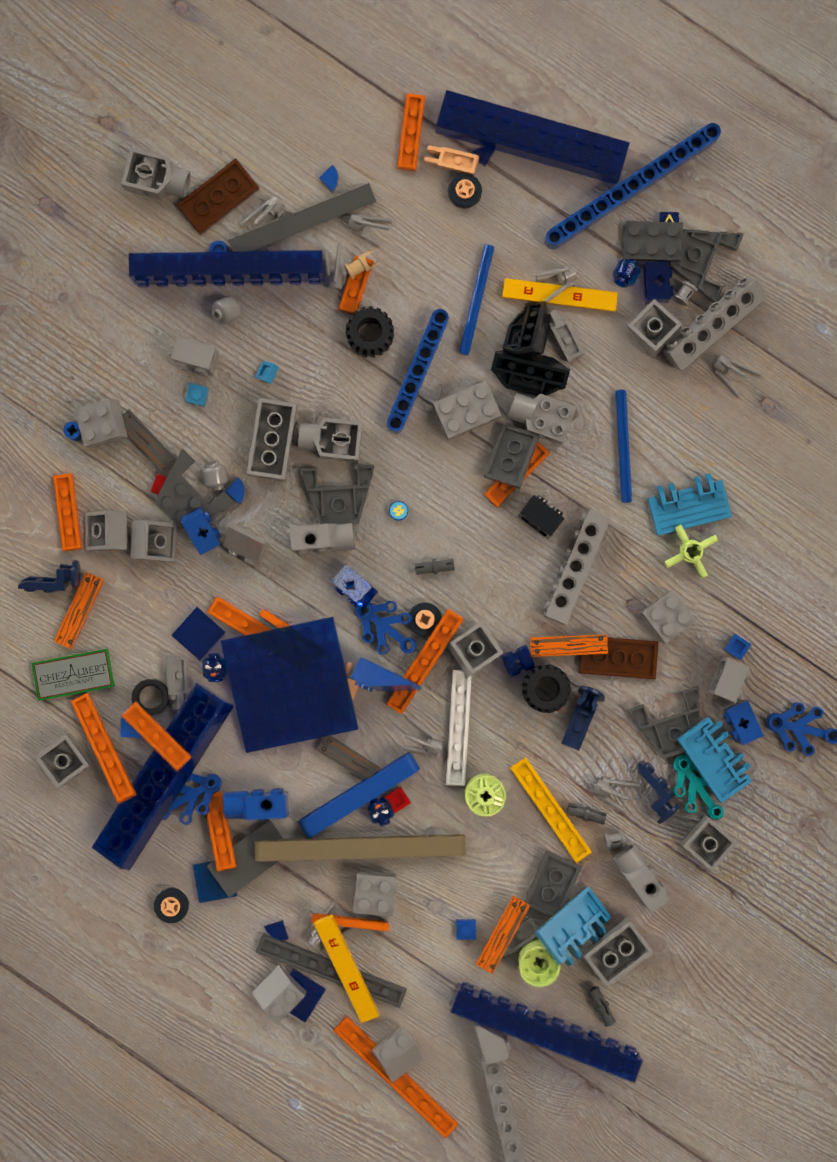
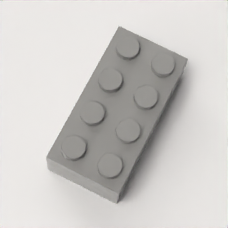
M264 398L258 399L247 467L248 476L283 482L287 481L298 413V405L296 403Z

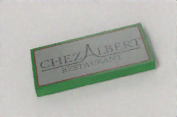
M108 649L31 663L38 701L115 687Z

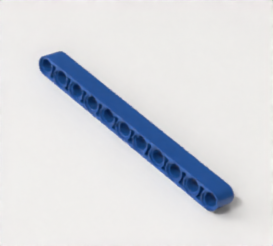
M716 123L707 124L551 228L545 237L546 246L550 249L559 248L715 144L721 134L720 126ZM707 131L714 132L715 137H709ZM692 141L698 142L699 145H700V147H698V148L693 147V146L691 145V142H692ZM675 152H682L684 158H678ZM659 163H667L668 168L663 169ZM644 173H651L653 178L646 179ZM629 183H634V184H636L637 189H635V190L630 189V188L628 187V184H629ZM618 193L622 199L615 200L612 194ZM603 204L606 210L600 211L596 205ZM587 214L590 220L583 221L581 215ZM572 225L575 230L568 232L565 226ZM556 235L559 241L551 242L549 237Z

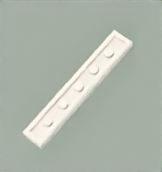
M453 670L446 772V785L465 786L472 675L468 678L463 670Z

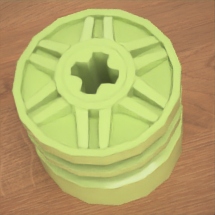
M487 773L478 774L472 777L466 784L464 790L465 800L469 809L475 814L483 817L492 816L503 808L506 801V791L501 781L495 776ZM484 791H487L491 796L487 797L484 801L480 794H484Z
M534 938L519 950V970L525 982L532 986L544 987L556 980L560 972V964L558 965L538 938ZM536 957L542 959V962H538Z

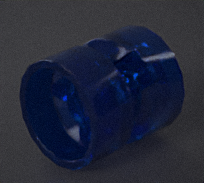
M526 645L516 648L514 653L509 651L501 655L510 678L521 674V670L528 671L535 668L533 658Z

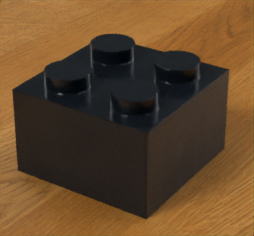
M533 495L518 517L549 539L565 519L562 516L563 512L556 507L551 508L548 506V501L542 496L538 495L536 497Z

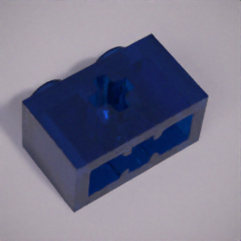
M669 261L645 262L643 266L645 304H650L654 299L658 303H668L674 293L673 285L670 286L672 267H669ZM657 279H659V282H663L661 286L655 283Z
M347 564L331 580L336 585L334 589L342 596L344 594L349 596L347 601L355 608L359 605L364 609L378 593L373 586Z

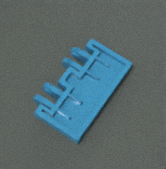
M706 474L705 480L709 492L704 493L701 479L699 476L694 477L697 495H695L693 487L677 491L676 493L673 482L669 483L668 489L672 499L670 502H666L662 485L657 486L660 504L658 505L657 497L648 498L657 536L676 531L675 527L680 524L683 529L732 517L723 480L713 482L711 474Z
M707 717L676 740L718 802L723 803L752 782L748 774L739 777L751 765L747 762L736 770L733 769L732 766L742 760L744 755L742 752L734 755L726 742L719 746L717 745L730 734L728 731H723L713 739L711 734L721 728L723 724L721 721L713 724L711 719Z
M587 886L535 932V935L558 965L564 962L567 966H572L574 961L568 951L574 958L579 959L582 954L577 946H581L588 939L592 943H596L599 937L595 931L599 935L604 936L607 931L602 923H606L612 917L590 887Z

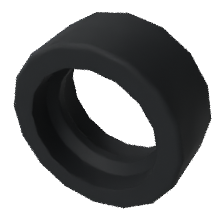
M157 679L141 681L132 692V703L137 702L151 716L159 714L168 706V688ZM147 686H155L161 691L162 701L156 708H146L140 702V693Z

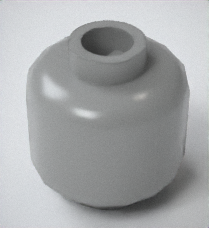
M230 296L223 297L213 303L212 316L219 323L228 324L239 317L240 304Z
M219 461L205 464V468L201 470L204 485L207 488H212L213 491L224 488L223 485L228 482L225 465L219 464Z

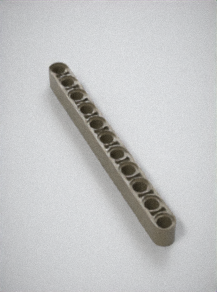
M465 835L254 841L255 861L466 855Z

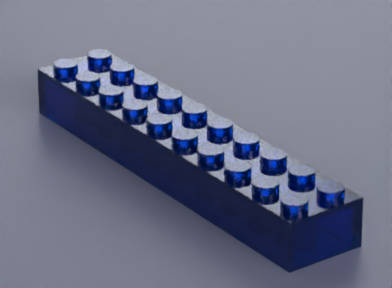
M446 90L435 133L615 185H617L630 144L627 141Z
M322 250L129 253V277L135 285L142 288L149 287L151 284H157V287H168V284H176L177 287L195 284V286L203 287L214 283V286H225V283H233L234 286L252 283V285L260 286L263 283L282 285V282H290L291 285H300L301 282H309V284L318 285L320 282H325L324 255Z
M196 683L166 729V732L192 757L177 771L154 749L132 783L137 795L117 806L91 848L118 868L131 870L234 705L206 686Z
M457 983L449 1004L451 1013L635 1083L643 1060L634 1046L629 1044L622 1046L618 1044L619 1041L608 1037L604 1039L595 1031H583L581 1026L574 1023L570 1026L565 1024L563 1019L553 1016V1019L549 1018L543 1011L535 1009V1012L528 1009V1006L517 1002V1005L510 1003V999L504 996L497 998L492 996V993L488 990H476L470 983Z

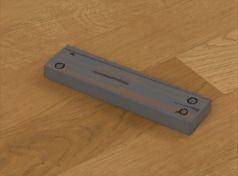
M128 409L122 415L127 435L167 477L176 458Z
M327 733L316 749L363 780L367 777L368 779L373 777L374 775L372 774L382 769Z

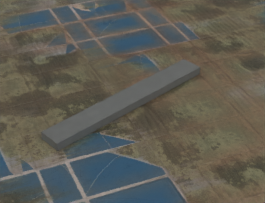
M368 183L228 241L235 258H238L374 203L376 199Z
M265 933L262 934L256 953L343 986L331 959ZM359 970L373 998L400 1008L407 988Z

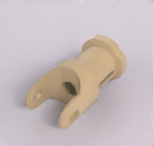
M374 250L367 251L358 256V259L350 264H344L352 280L357 274L363 271L367 272L380 263L379 261L369 266L366 262V256L374 252Z

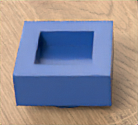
M733 634L724 650L738 660H742L751 644L737 634Z
M456 919L457 940H476V919Z

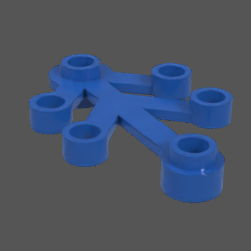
M361 601L356 605L355 613L358 618L362 619L364 633L362 639L364 642L371 643L375 640V634L371 632V620L376 624L377 651L379 654L384 655L390 651V647L386 643L385 632L400 643L402 652L412 653L417 647L416 641L413 638H405L389 625L396 623L409 624L412 621L410 613L406 612L398 616L380 618L375 614L376 612H395L397 610V603L388 601L385 604L372 605L369 601ZM390 603L394 605V608L392 610H389L388 605ZM364 607H367L368 612L366 614H364L362 611ZM404 615H407L409 618L407 622L403 620ZM368 633L371 635L370 641L366 639ZM408 642L412 643L411 649L407 648ZM382 645H384V646L386 647V651H385V652H382V651H381V646H382Z
M799 702L794 703L792 708L783 714L772 713L767 717V728L772 732L778 733L786 751H794L796 743L790 740L785 729L792 730L802 746L803 754L807 756H812L815 748L809 744L803 733L822 737L831 744L837 743V729L829 728L822 730L805 726L812 720L823 716V710L820 707H813L810 713L794 723L787 720L795 714L803 713L805 710L804 705ZM796 705L801 706V710L799 712L795 710ZM816 709L820 711L818 716L814 715ZM774 719L778 720L777 726H773L772 721ZM830 732L834 733L833 739H829L828 737ZM788 742H791L793 744V747L791 749L787 748ZM808 746L811 747V752L809 754H807L805 751L806 747Z
M183 770L180 775L181 779L185 782L193 781L202 784L197 788L178 784L172 779L165 780L163 786L167 791H177L184 795L166 805L158 804L154 808L155 817L160 820H166L169 818L172 810L188 802L185 812L180 815L179 820L184 825H189L192 822V814L198 796L205 793L203 801L198 804L196 810L202 816L207 815L213 793L218 792L222 787V780L218 775L209 774L206 777L193 774L189 770ZM185 773L190 774L188 779L184 778ZM211 780L215 781L213 786H209ZM169 782L173 783V786L171 788L167 787V784ZM205 806L206 810L201 813L200 808ZM160 808L164 809L162 814L158 813ZM188 815V821L184 822V816Z

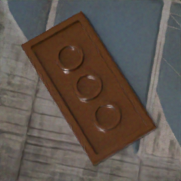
M235 158L176 205L201 236L260 190V188Z
M607 637L608 654L580 655L579 673L656 680L659 641Z

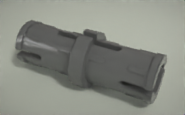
M432 559V562L415 563L416 575L427 573L435 575L438 572L455 571L454 560L436 561V559Z
M569 803L566 815L581 818L585 822L588 820L604 825L607 813L590 809L588 806L582 807Z
M599 986L589 989L587 992L595 1005V1011L599 1013L605 1027L611 1026L616 1020L609 1009L608 1001H605Z

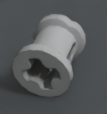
M683 281V286L677 294L673 295V299L679 304L687 306L689 304L688 300L698 289L690 282Z
M624 831L613 835L604 834L607 851L617 847L627 848Z

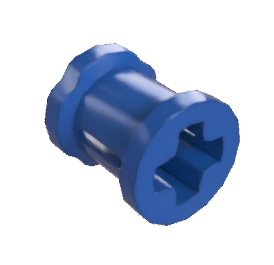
M69 422L64 426L66 437L73 441H79L82 438L78 423ZM74 429H77V430H78L77 433H74V434H71V433H70L71 430H74Z

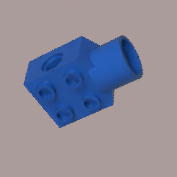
M275 788L270 792H264V789H255L251 793L248 791L224 792L225 819L287 818L289 815L288 791L284 792L283 788ZM265 799L271 801V808H267L264 805Z

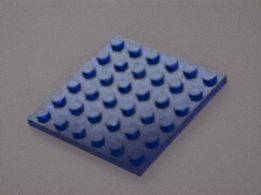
M334 616L220 641L246 753L359 729Z

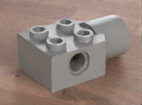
M130 148L121 185L125 191L160 200L166 194L185 198L190 185L191 172L172 167L169 158L166 156Z
M516 393L507 418L525 424L526 431L539 434L540 438L562 445L577 406L543 394H539L533 399Z
M323 418L319 425L301 423L298 449L318 451L321 459L359 463L363 422Z
M353 523L290 527L291 549L298 556L309 555V551L324 554L328 553L329 549L332 552L355 550ZM309 536L316 537V542L312 545L307 544Z
M636 844L623 849L613 858L630 886L651 914L670 901L667 896L670 892L661 881L658 882L656 880L659 876L650 865L648 866L649 863ZM648 884H652L649 890H645Z

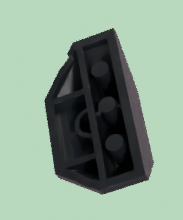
M545 301L527 304L524 310L513 319L506 333L503 344L504 351L524 357L544 354L549 334L547 304Z
M504 350L495 351L491 371L495 373L506 389L535 396L539 394L548 396L558 390L565 389L570 374V369L553 357L541 354L524 357Z

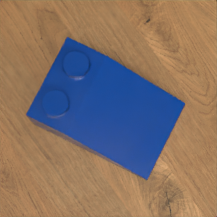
M360 657L351 676V679L356 681L355 685L370 692L373 689L377 691L421 690L422 688Z

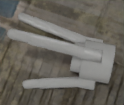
M273 196L239 225L242 227L264 209L265 211L253 223L254 226L267 214L272 217L276 215L274 221L279 220L284 214L282 209L285 205L277 197Z
M352 214L348 228L353 230L354 235H358L378 247L380 245L378 242L360 231H364L366 226L390 230L388 226L368 222L367 220L392 222V219Z
M341 243L337 245L335 267L331 275L328 251L324 250L325 283H327V288L342 290V286H346L348 278L347 271H345L343 277L341 273H338ZM354 258L350 259L349 264L354 261Z
M571 265L535 274V277H538L537 281L558 277L560 283H565V285L545 299L546 303L566 288L573 286V281L577 278L576 272Z
M721 355L713 366L717 369L715 373L721 377L730 390L738 397L739 393L724 376L723 372L727 374L731 369L742 377L747 378L745 373L733 366L735 365L757 376H760L761 373L732 360L728 356Z
M406 716L409 722L431 739L427 738L425 742L406 734L405 738L424 745V747L419 749L403 746V749L426 754L430 757L431 755L437 756L443 742L438 740V736L433 735L415 720Z
M603 778V780L598 779L593 792L597 794V798L604 800L617 810L627 814L625 809L607 797L611 794L626 801L629 800V797L612 791V786L609 784L641 788L642 785Z
M335 902L331 903L325 914H330L335 906ZM349 927L346 930L342 931V935L344 936L345 934L353 930V928ZM315 928L310 933L312 937L308 941L315 950L320 951L325 946Z

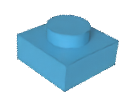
M263 360L255 378L271 384L279 367Z
M190 383L185 402L205 407L209 388Z

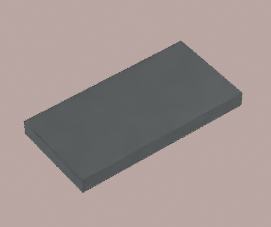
M271 820L233 846L237 868L217 872L215 860L207 865L228 897H231L279 862L255 861L254 841L283 839Z

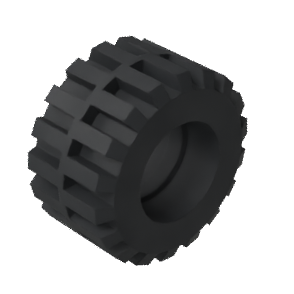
M369 306L368 309L362 307L360 311L356 310L354 315L349 317V322L346 324L347 341L351 349L355 350L358 355L362 354L366 358L367 356L374 358L378 354L381 356L384 351L387 352L393 342L394 327L392 320L385 311L382 312L378 307L377 309H373V306ZM370 322L377 324L381 328V336L376 341L366 342L360 338L359 329L362 325Z
M539 665L525 675V679L522 682V694L524 700L531 708L542 713H553L567 704V700L570 699L571 682L567 674L560 668L553 665ZM549 677L557 683L558 691L554 698L542 700L537 696L535 685L541 678Z

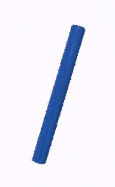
M489 244L484 245L459 350V353L462 355H469L494 251V246Z
M621 389L615 392L622 503L632 502L627 397L626 390Z

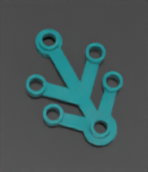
M686 755L677 756L673 761L674 770L677 772L676 785L673 788L674 796L683 797L686 794V789L683 787L686 776L689 780V788L684 810L687 813H694L697 810L695 803L697 792L708 807L706 811L707 816L712 820L721 819L724 814L723 808L720 805H716L703 786L708 787L704 779L695 776L692 770L697 771L689 757ZM682 761H685L686 763L685 768L681 767ZM678 788H681L682 790L681 795L677 794ZM689 804L693 805L692 811L688 810ZM715 809L719 810V814L717 816L714 814Z

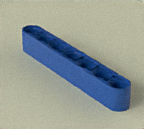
M437 309L433 312L390 412L387 427L394 434L400 433L404 429L446 330L449 316L444 309ZM442 315L445 317V321L437 323L435 317ZM433 332L438 335V338L435 341H431L427 335ZM428 350L431 355L428 358H422L420 352ZM416 367L422 368V375H414L413 369ZM414 385L416 388L415 392L407 393L405 391L406 386ZM406 402L409 407L407 410L401 411L398 409V404ZM392 420H399L401 426L397 429L390 426Z
M408 752L372 774L374 775L369 779L367 777L298 820V824L306 837L311 838L420 770V767L412 754Z

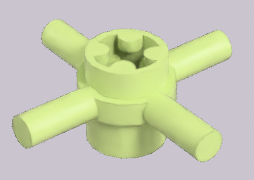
M681 524L676 526L675 530L683 544L680 547L679 554L664 561L666 567L669 568L684 560L694 564L701 578L708 576L700 559L703 555V549L718 542L717 536L713 535L699 543L695 540H689ZM695 546L696 551L693 552L694 556L691 557L686 552V549Z

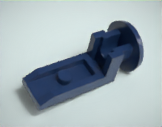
M74 560L72 565L60 564V569H56V578L29 576L18 584V589H24L26 592L43 590L45 593H52L55 591H65L68 587V582H71L72 588H77L81 577L80 563L78 560Z
M580 686L578 692L583 696L579 698L561 743L578 751L581 748L598 706L596 704L597 701H605L603 693L588 686Z
M643 760L638 764L639 772L661 796L650 806L661 817L657 821L658 824H661L668 820L679 809L680 805L677 803L673 807L668 801L674 794L667 787V781L661 776L658 777L654 772L655 768L649 762Z

